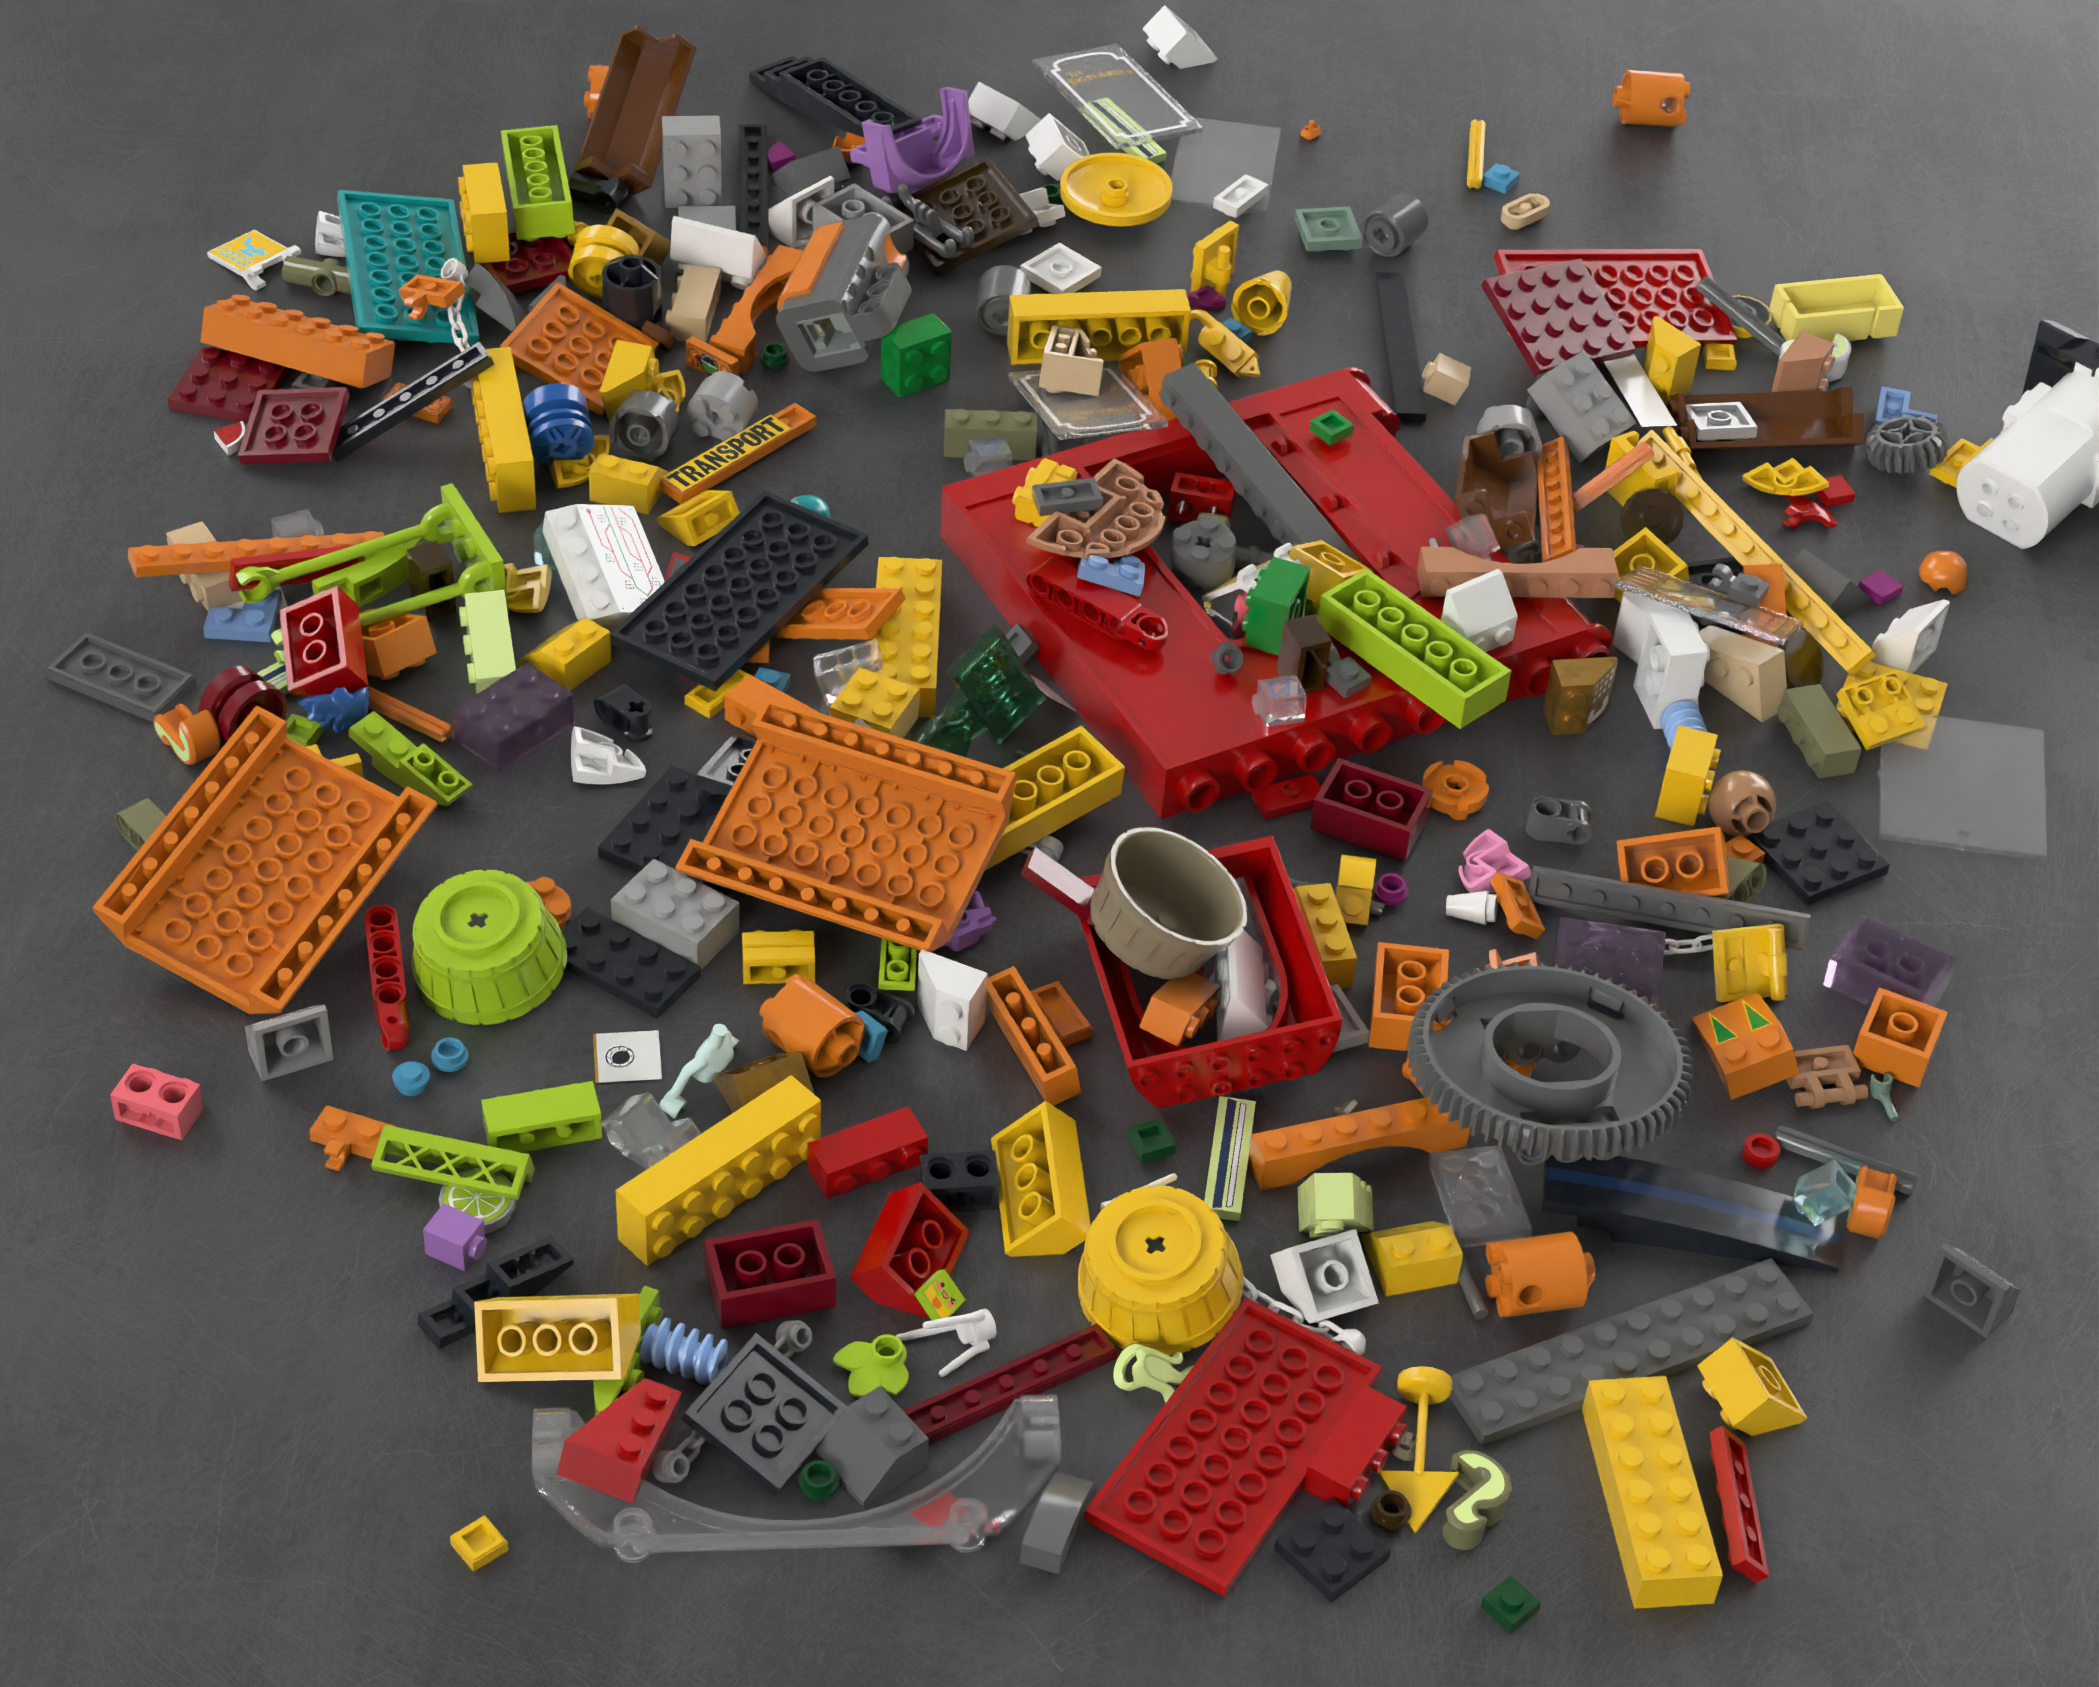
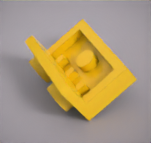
M1961 438L1947 451V456L1943 458L1942 463L1936 464L1935 468H1930L1929 475L1957 488V479L1962 468L1994 439L1990 438L1979 447Z

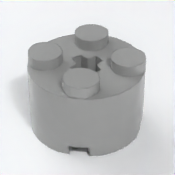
M717 371L711 376L706 377L689 401L687 407L688 416L693 423L691 425L693 432L701 437L708 435L725 441L746 429L758 409V399L753 389L749 392L743 386L745 381L729 372Z
M1517 405L1489 407L1477 426L1476 434L1495 430L1502 458L1532 450L1536 463L1541 455L1542 443L1531 411Z

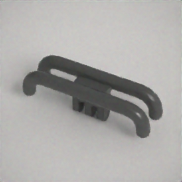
M906 184L898 186L900 199L914 215L916 223H914L913 236L915 239L946 259L955 257L957 253L955 241L963 246H969L973 243L974 232L970 226H966L960 231L940 218L937 211L923 204L922 201L914 199ZM884 196L881 198L882 201L894 207L889 197ZM944 233L951 239L946 240L945 244H943L936 237Z

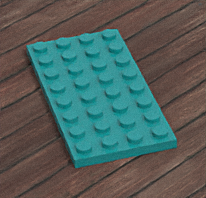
M338 190L337 204L357 331L365 334L370 332L384 335L386 339H396L399 341L414 340L426 341L428 343H455L451 333L452 325L449 321L448 307L440 308L429 304L426 314L421 320L408 319V315L412 313L414 307L405 306L404 300L401 299L399 288L417 274L443 279L441 277V269L446 261L451 258L457 259L466 266L454 200ZM465 283V297L461 303L459 313L468 335L467 342L469 345H474L479 341V331L471 289ZM456 315L453 316L454 322L457 321ZM456 329L457 337L463 338L462 331Z

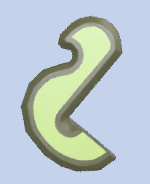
M1462 1450L1453 1454L1449 1472H1459L1460 1475L1455 1482L1463 1487L1467 1493L1446 1509L1448 1522L1443 1525L1442 1532L1444 1540L1448 1545L1460 1550H1469L1482 1542L1486 1526H1493L1503 1519L1508 1508L1512 1486L1509 1474L1495 1459L1479 1451Z

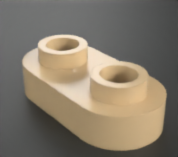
M1527 194L1503 206L1501 221L1510 229L1525 227L1547 216L1550 201L1541 194Z

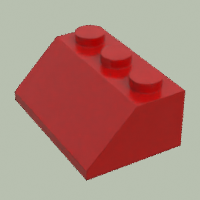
M338 586L279 610L288 691L291 694L310 696L332 694L335 688L345 687L351 693L368 686L358 604Z
M922 1182L893 1192L889 1195L849 1278L875 1303L927 1318L929 1317L914 1293L936 1271L945 1269L950 1276L970 1231Z

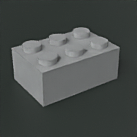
M719 115L662 116L665 208H678V206H722Z
M855 183L813 205V232L817 228L829 223L869 214L884 216L891 225L889 231L891 240L901 254L913 249L914 220Z
M1585 350L1545 373L1527 390L1560 437L1564 436L1570 451L1579 463L1609 445L1611 438L1623 435L1636 424L1634 418Z
M655 859L647 864L611 899V917L613 921L701 966V970L740 932L738 901L683 873L677 872L675 869Z

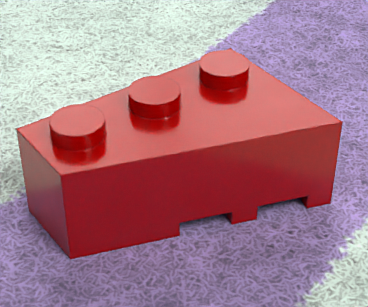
M644 1378L565 1439L556 1475L633 1504L652 1467L656 1454L660 1452L673 1426L682 1392Z

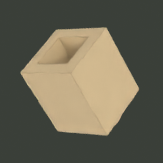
M1439 353L1434 362L1429 361L1422 373V378L1425 379L1423 391L1455 406L1469 385L1471 367Z

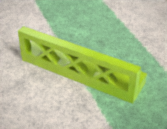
M384 1125L371 1163V1168L374 1171L519 1200L524 1182L531 1183L535 1171L530 1154ZM386 1153L406 1157L397 1163L384 1161ZM418 1160L437 1163L442 1166L433 1171L425 1170L421 1167ZM414 1163L416 1168L410 1167L409 1165ZM454 1168L466 1170L481 1168L482 1171L470 1178L459 1177ZM448 1171H451L452 1175L445 1174V1173H447ZM498 1172L506 1178L514 1179L512 1187L496 1184L491 1175ZM487 1178V1180L489 1181V1183H488V1182H483L482 1180H484V1179Z

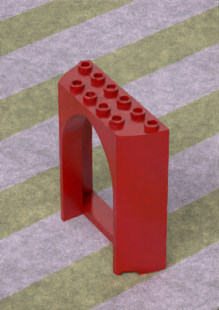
M1273 836L1207 850L1210 855L1212 854L1222 863L1234 879L1241 878V891L1280 996L1277 1012L1266 1031L1187 1048L1182 1045L1177 1047L1139 1028L1145 1013L1138 1001L1126 963L1110 951L1093 926L1079 917L1129 1076L1137 1091L1149 1103L1159 1109L1316 1074L1324 1066L1337 1044L1342 1027V1017ZM1102 873L1080 879L1095 889Z

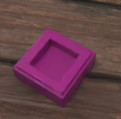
M1881 569L1860 580L1858 587L1879 606L1901 595L1904 587Z

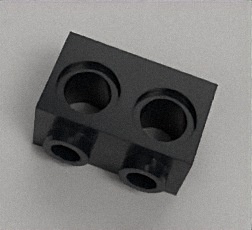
M995 1150L920 1155L919 1183L922 1182L950 1212L999 1209L1000 1181Z

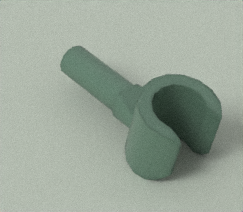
M1884 1073L1883 1082H1879L1872 1074L1868 1090L1869 1095L1874 1099L1880 1100L1890 1121L1896 1122L1899 1117L1890 1096L1893 1078L1889 1073Z

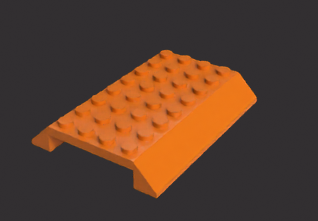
M766 697L752 723L757 736L753 749L703 843L690 839L675 867L676 871L919 951L933 952L949 942L1008 824L1017 778L1016 773Z
M256 705L92 909L121 943L132 951L248 1014L281 1013L435 810L438 802L408 786L399 797L287 738V721Z

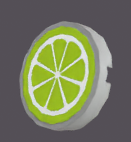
M481 1168L465 1170L458 1173L459 1177L470 1178L482 1170ZM496 1172L491 1175L496 1184L512 1187V1183L503 1174ZM487 1178L484 1179V1180H482L483 1182H488V1183H489V1181L487 1180ZM447 1185L441 1188L438 1199L439 1209L443 1204H447L483 1220L485 1234L494 1232L506 1225L516 1207L515 1199Z

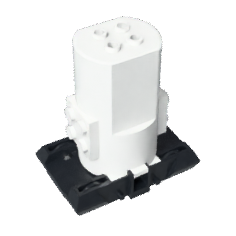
M2041 320L2039 322L2021 400L2016 405H2010L2002 418L2004 422L2002 432L1962 468L1958 475L1956 486L1960 506L1968 520L2020 549L2029 548L2039 543L2080 503L2092 509L2099 502V343L2056 321Z

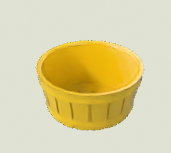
M1169 1186L1140 1187L1112 1200L1092 1222L1087 1233L1084 1252L1079 1264L1078 1295L1079 1299H1081L1080 1304L1087 1320L1092 1323L1091 1326L1097 1323L1111 1342L1123 1350L1130 1345L1139 1344L1168 1356L1174 1355L1176 1352L1184 1353L1213 1339L1216 1336L1215 1334L1220 1332L1227 1321L1233 1316V1313L1236 1312L1241 1301L1244 1283L1241 1261L1235 1244L1225 1231L1220 1218L1203 1200L1179 1188L1174 1189V1187ZM1158 1237L1164 1239L1162 1245L1166 1249L1162 1253L1157 1250L1152 1254L1147 1252L1149 1245L1146 1243L1147 1239L1156 1240Z

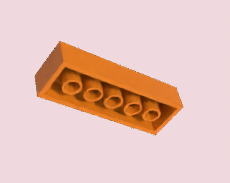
M232 295V298L217 300L215 304L204 307L201 343L361 389L391 377L395 342L384 339L385 336L373 332L361 333L354 326L330 324L331 321L329 319L305 317L304 313L298 310L277 309L276 304L252 302L250 297L245 295Z

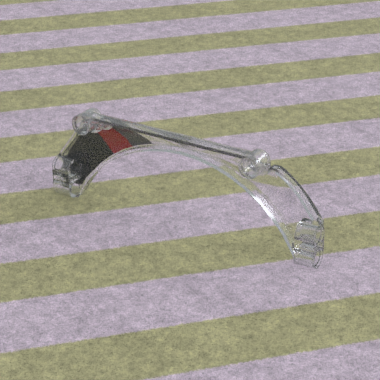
M1020 1395V1399H1014L992 1434L972 1455L951 1472L915 1493L867 1511L833 1518L766 1520L737 1516L705 1508L673 1496L646 1480L632 1504L558 1476L556 1473L565 1439L585 1425V1422L576 1411H571L570 1407L533 1409L532 1477L535 1480V1488L564 1519L586 1538L602 1548L615 1547L616 1555L621 1560L629 1563L641 1562L651 1553L951 1544L954 1549L960 1552H974L982 1547L985 1542V1536L999 1535L1029 1508L1047 1487L1055 1472H1058L1059 1463L1061 1462V1434L1057 1395Z

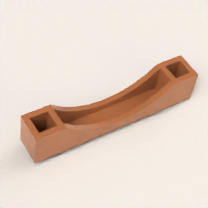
M1421 547L1417 567L1422 597H1446L1447 590L1499 569L1503 573L1511 597L1613 598L1618 577L1612 548H1579L1571 554L1556 560L1532 564H1511L1481 559L1466 554L1454 547Z

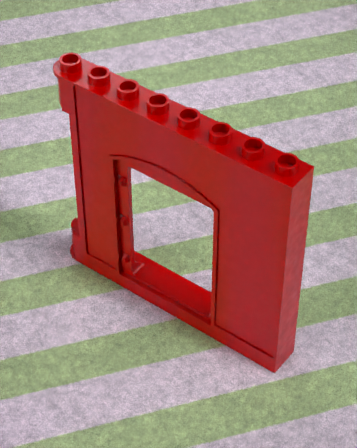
M1355 367L1345 368L1229 402V405L1362 563L1371 569L1372 573L1440 621L1445 597H1422L1417 575L1421 547H1430L1429 540L1431 538L1437 540L1439 547H1454L1466 554L1481 559L1511 563L1493 543L1463 527L1457 504L1398 443L1395 436L1396 432L1400 431L1401 428L1400 419L1371 389L1370 379L1363 370ZM1333 409L1354 424L1353 435L1328 445L1312 433L1309 427L1310 420ZM1178 418L942 486L940 536L1012 628L1016 623L1022 625L1039 644L1040 647L1033 654L1104 747L1125 766V774L1161 819L1187 810L1193 813L1203 811L1215 801L1243 791L1250 793L1262 791L1278 779L1302 771L1315 773L1338 758L1358 752L1364 754L1374 753L1385 746L1387 742L1414 733L1426 735L1437 730L1443 723L1449 722L1331 635L1329 637L1332 640V644L1338 650L1341 660L1350 656L1372 676L1370 685L1347 698L1340 695L1326 681L1323 690L1294 697L1289 690L1288 697H1284L1283 692L1277 698H1269L1266 692L1270 685L1275 684V688L1272 690L1273 694H1276L1286 685L1277 672L1279 656L1245 646L1246 637L1238 640L1228 639L1150 545L1129 554L1145 563L1144 585L1140 597L1125 592L1122 593L1135 599L1146 609L1163 617L1167 622L1168 640L1165 646L1159 650L1148 651L1126 639L1123 641L1115 640L1040 599L1030 591L1026 581L1027 575L1050 557L1059 558L1077 569L1081 560L1079 557L1052 553L1026 543L1027 537L1038 527L1034 526L1033 522L1029 524L1016 519V505L1012 504V499L1017 487H1024L1030 468L1036 469L1040 462L1046 458L1057 462L1059 466L1063 464L1074 468L1077 472L1076 480L1093 478L1115 458L1143 475L1144 485L1148 489L1157 490L1160 496L1170 493L1176 472L1214 479L1225 477V474L1217 469L1215 462L1206 451H1203L1198 446L1192 434L1182 427ZM1112 557V558H1105V559H1107V560H1108V563L1111 564V563H1112V560H1113V557ZM1511 597L1518 615L1513 641L1486 652L1511 670L1506 701L1503 702L1505 703L1526 695L1538 697L1546 693L1552 660L1611 657L1612 635L1604 625L1592 623L1570 598ZM1158 624V627L1163 630L1161 624ZM1222 642H1231L1233 646H1238L1243 654V663L1235 673L1220 674L1215 670V664L1211 662L1213 650L1217 649L1218 645ZM1226 655V656L1224 657V660H1225V661H1228V660H1229V656Z

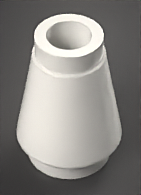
M1489 891L1448 895L1446 916H1453L1487 925V922H1495L1497 916V895L1489 894Z

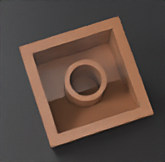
M1801 331L1779 359L1771 392L1826 391L1829 385V380L1826 379V376L1831 371L1835 362V356L1832 355L1835 343Z

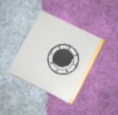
M659 1030L593 1034L595 1083L662 1079Z

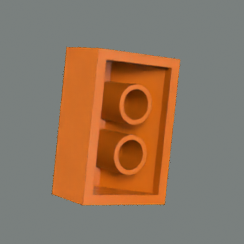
M1720 826L1617 841L1621 881L1709 897L1729 895V869L1725 836Z
M1378 942L1373 978L1369 1047L1399 1051L1407 1050L1410 1028L1420 1004L1425 1002L1426 996L1432 995L1434 989L1441 988L1442 983L1448 980V949ZM1446 1017L1440 1023L1434 1021V1031H1442L1445 1028Z

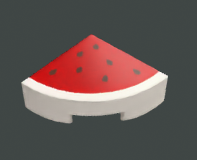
M243 421L214 430L215 440L228 456L240 449L245 434Z

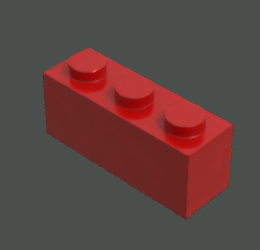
M907 1106L807 1143V1169L826 1199L838 1194H845L854 1188L873 1181H880L889 1175L920 1165V1155L928 1154V1135Z
M1364 1385L1308 1464L1303 1490L1325 1502L1334 1497L1346 1509L1349 1508L1354 1499L1361 1501L1369 1487V1477L1373 1472L1379 1474L1382 1471L1389 1457L1388 1450L1392 1444L1397 1446L1407 1431L1408 1425L1404 1423L1407 1406Z

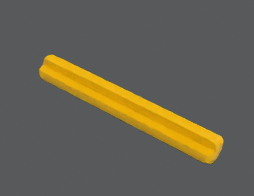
M1476 119L1471 122L1467 186L1470 189L1473 187L1479 189L1482 186L1485 122L1483 120L1477 121Z

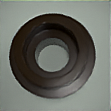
M1387 1490L1373 1500L1370 1513L1373 1521L1378 1526L1388 1530H1397L1408 1524L1411 1517V1506L1402 1493Z

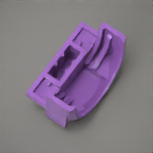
M952 87L940 89L943 116L933 114L922 119L921 125L893 135L890 125L874 123L870 119L862 122L865 144L850 150L851 161L863 164L864 167H870L873 188L885 190L889 194L897 193L900 184H906L912 194L955 173L958 166L965 162V159L975 155L967 91ZM939 139L936 146L934 147L933 140Z

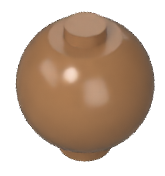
M1746 770L1733 771L1721 777L1712 787L1708 798V810L1714 824L1717 827L1720 826L1724 833L1734 837L1740 834L1747 837L1749 834L1763 831L1771 823L1776 811V797L1771 785L1759 774Z

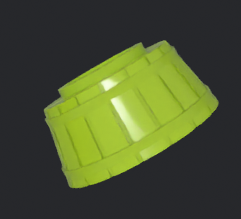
M474 870L465 872L463 875L459 874L451 877L428 894V898L426 897L421 903L414 920L412 970L415 987L427 1006L449 1020H456L458 1023L468 1025H491L506 1022L508 1019L513 1020L532 1011V1008H536L552 994L551 991L555 990L564 974L563 970H565L567 963V950L565 948L567 947L556 919L545 908L541 897L535 889L510 873L505 874V872L498 870ZM475 914L479 917L488 916L484 920L486 925L482 928L477 925L471 928L469 926L472 923L471 917Z

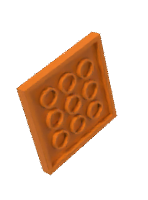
M557 282L499 348L511 347L514 365L546 384L564 383L577 387L585 395L588 409L602 416L606 411L599 391L616 341L621 340L652 346L654 353L657 351L659 342Z

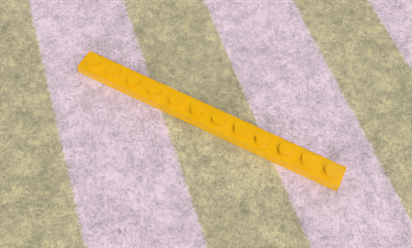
M1652 429L1638 441V445L1646 442L1651 447L1655 455L1649 462L1657 469L1674 465L1680 471L1675 498L1742 567L1744 565L1782 564L1786 611L1794 619L1802 622L1800 626L1805 631L1811 633L1818 644L1851 677L1876 656L1873 650Z

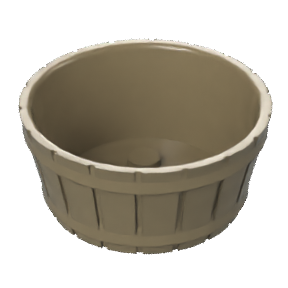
M1139 827L1128 830L1126 833L1124 832L1114 842L1105 860V867L1099 883L1093 891L1090 913L1095 930L1101 940L1106 943L1105 945L1111 952L1120 957L1127 965L1149 976H1157L1161 979H1179L1196 972L1206 961L1218 952L1225 950L1241 935L1247 922V907L1235 879L1227 872L1228 870L1212 854L1210 855L1203 847L1190 839H1186L1184 836L1168 830L1164 831L1154 827Z

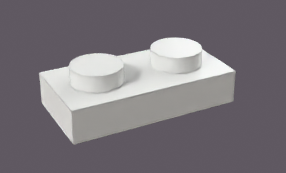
M1245 174L1214 198L1213 208L1224 212L1228 216L1237 218L1268 194L1269 184Z

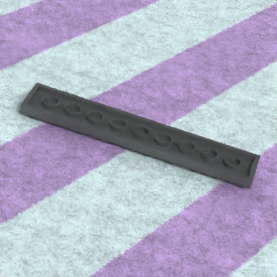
M1770 1258L1452 1374L1450 1377L1453 1380L1449 1398L1481 1446L1582 1409L1589 1380L1667 1377L1699 1365L1732 1337L1750 1346L1811 1323L1814 1313L1774 1260Z

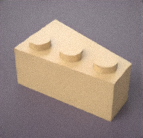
M1052 325L1043 352L1039 387L1045 388L1046 391L1051 393L1068 391L1099 396L1103 360L1096 358L1097 351L1090 348V341L1082 329Z
M1713 625L1700 630L1699 634L1703 642L1707 643L1710 649V660L1705 666L1704 681L1761 723L1776 715L1784 690L1787 689L1785 650Z

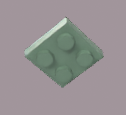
M1350 206L1295 210L1294 220L1307 252H1322L1325 250L1346 251L1362 248L1363 238Z

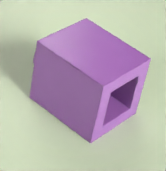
M447 1204L441 1206L423 1229L425 1254L463 1271H466L474 1259L478 1260L483 1255L487 1246L484 1221Z

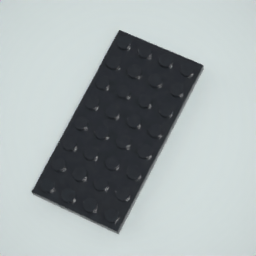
M763 491L610 632L611 644L716 692L869 545L868 534L768 491Z

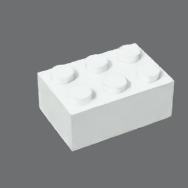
M1687 609L1649 614L1633 686L1654 729H1661L1660 717L1662 712L1672 703L1680 700H1691L1698 706L1700 687L1704 685V670L1706 663L1710 660V649L1708 644L1703 642L1699 634L1698 624L1693 622Z

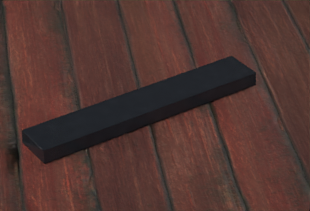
M477 342L344 424L340 428L333 458L336 462L490 368L494 365L492 358L482 344Z

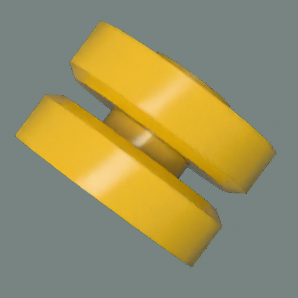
M606 225L586 227L579 232L576 240L574 253L568 268L569 279L584 293L597 298H603L602 270L604 265L620 256H639V246L630 235L615 227Z

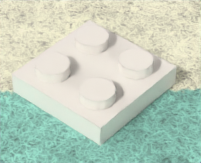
M1058 243L1020 265V270L1025 273L1029 281L1051 294L1074 293L1100 278L1102 267L1065 245Z

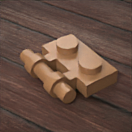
M1849 1045L1794 1051L1799 1074L1786 1080L1790 1089L1804 1087L1806 1092L1795 1094L1797 1107L1810 1106L1811 1109L1823 1108L1825 1104L1840 1102L1842 1105L1854 1104L1856 1100L1868 1098V1088L1865 1084L1854 1086L1852 1081H1858L1861 1070ZM1835 1084L1836 1088L1823 1089L1821 1085Z

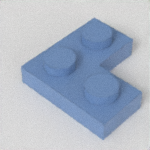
M1882 386L1874 426L1878 425L1881 421L1887 422L1889 418H1900L1901 415L1903 417H1910L1911 415H1914V417L1925 416L1926 419L1933 418L1937 422L1938 415L1908 409L1911 392Z
M1129 554L1113 557L1111 564L1101 556L1090 555L1089 558H1081L1077 578L1140 597L1144 585L1145 563Z
M274 589L273 592L269 593L260 602L253 604L244 603L243 609L210 607L203 627L204 638L270 642L272 638L270 635L274 631L282 603L281 590Z

